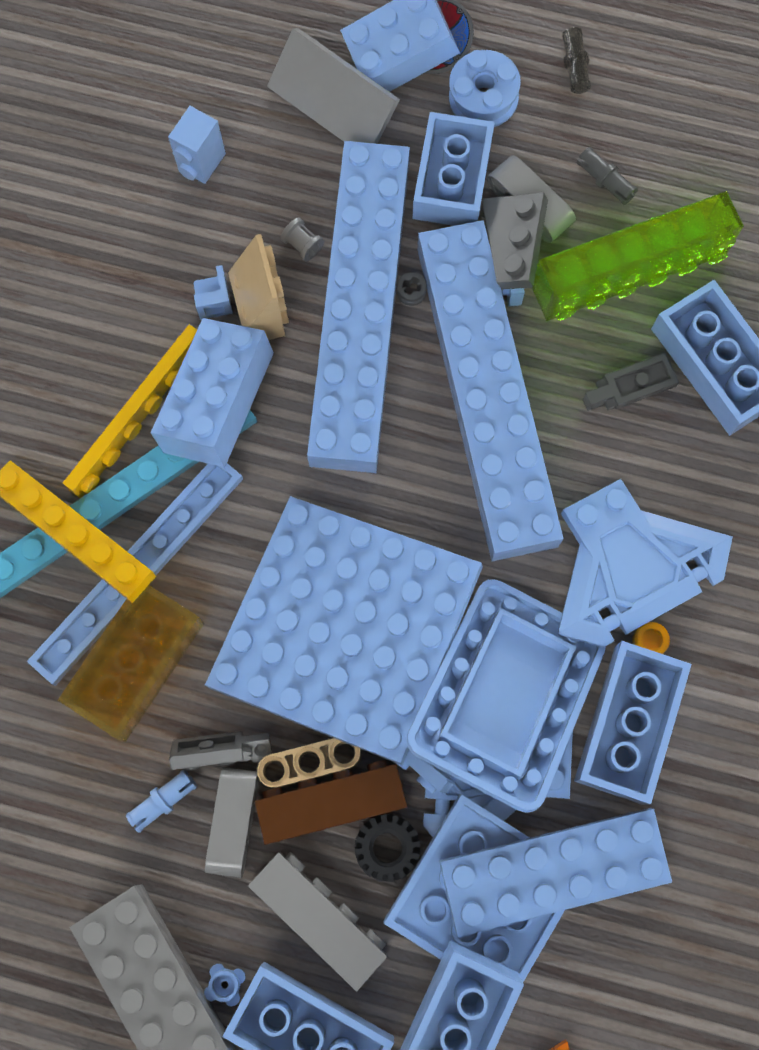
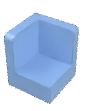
M223 265L216 266L217 277L196 280L193 283L195 290L194 300L200 320L202 318L207 319L233 314Z

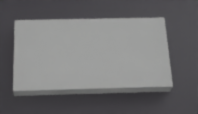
M299 28L292 29L267 85L272 91L342 141L378 144L400 101L399 98Z

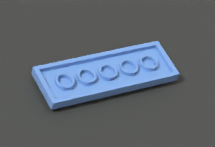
M652 808L439 860L457 937L672 883L656 815Z

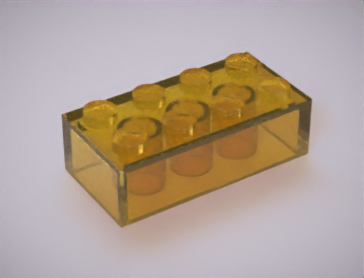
M148 585L133 603L127 599L125 600L58 701L115 739L126 742L205 623L199 616Z

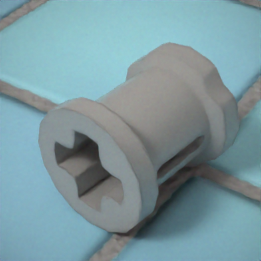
M298 217L285 227L280 238L285 244L290 243L301 253L300 257L307 262L321 250L324 240L321 236H315L304 226V221Z

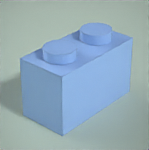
M189 106L168 136L178 171L189 180L197 179L206 184L226 154L218 121Z

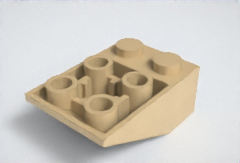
M258 234L253 238L228 274L241 326L264 330L268 340L285 336L283 324L289 323L272 247L271 245L264 246L262 235Z

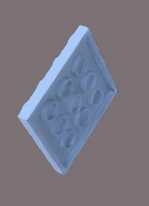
M459 794L383 920V923L440 960L451 940L518 972L524 982L565 910L457 937L439 860L530 838L464 795Z

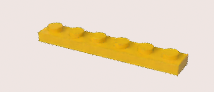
M189 324L63 481L62 484L79 499L96 488L100 480L99 476L106 467H111L116 463L121 454L120 449L127 440H133L140 432L141 423L146 416L153 414L160 407L163 400L162 396L169 387L171 388L197 332V329Z
M10 460L0 470V498L131 603L155 579L156 575L148 567Z

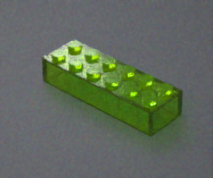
M725 191L540 259L537 264L532 290L546 321L555 318L558 321L565 320L573 316L579 309L588 307V309L597 308L603 305L606 299L617 295L619 298H624L634 293L641 286L648 284L649 287H653L664 282L668 276L679 273L680 276L686 275L703 263L715 264L724 260L744 225L728 192Z

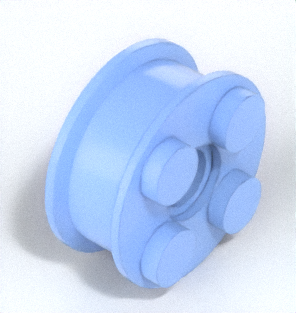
M474 50L463 56L454 65L449 79V103L455 116L495 122L494 127L506 122L514 114L519 100L521 82L516 65L504 54L492 50ZM487 88L489 90H487L486 92H482L478 89Z

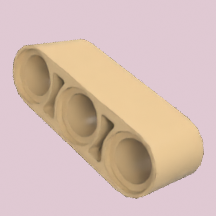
M332 738L270 754L259 762L257 775L265 786L273 789L287 787L305 780L321 778L336 772L353 769L360 761L361 750L351 745L355 750L353 760L345 764L339 763L335 759V750L339 745L348 743ZM307 753H315L320 759L319 767L312 773L304 772L300 767L301 758ZM272 762H280L284 767V775L277 782H271L266 777V768Z

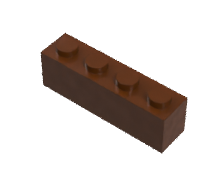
M382 760L368 764V772L354 775L353 769L333 773V781L319 784L318 778L298 782V790L284 793L283 787L262 792L263 799L256 800L255 806L264 845L407 808L397 765L389 766L388 760Z

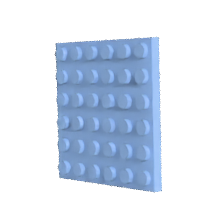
M290 496L205 686L403 765L409 751L406 742L408 731L455 637L483 568L482 563Z

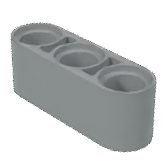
M514 155L508 157L486 177L489 187L498 197L545 193L548 204L542 239L547 243H552L576 221V216L571 207L521 159Z
M222 767L205 861V873L235 878L243 877L259 783L257 771Z

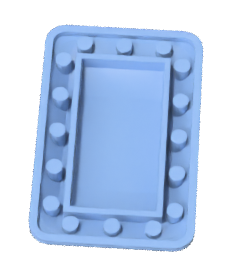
M495 579L484 581L479 586L408 731L406 738L408 749L417 758L518 811L528 813L537 810L547 796L606 647L603 648L559 635L558 630L562 612Z

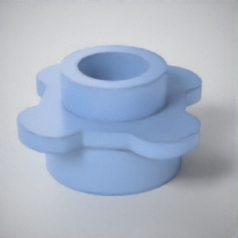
M220 963L213 965L209 971L211 975L209 985L204 990L206 999L211 1002L214 1000L226 1002L228 1006L237 1005L240 1001V985L246 978L244 971L240 968L235 970L226 969ZM223 981L228 982L227 988L221 986Z

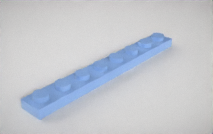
M228 463L225 468L207 464L127 552L157 575L243 480L242 475ZM101 580L27 662L52 685L56 686L131 602L104 580Z

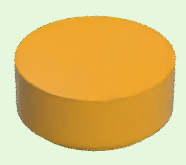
M648 622L636 629L633 635V644L663 654L669 647L670 636L666 628L661 624Z

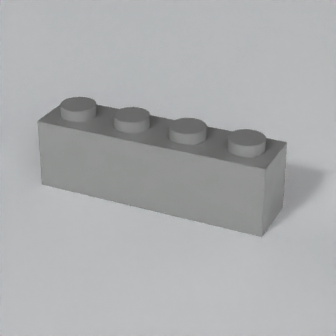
M278 852L248 887L357 992L387 958V953L383 950L387 944L372 929L365 933L356 924L359 917L345 903L338 907L329 898L333 892L319 878L316 877L312 882L302 872L306 866L293 853L289 852L285 856L282 852Z

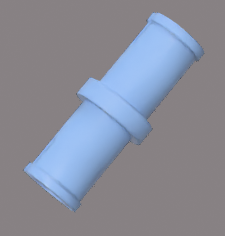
M181 770L178 775L160 789L155 787L150 791V797L132 811L126 813L128 822L132 827L136 825L134 828L138 833L143 831L146 826L163 813L168 815L173 811L174 804L197 788V784L191 775L187 776L188 772L186 770Z

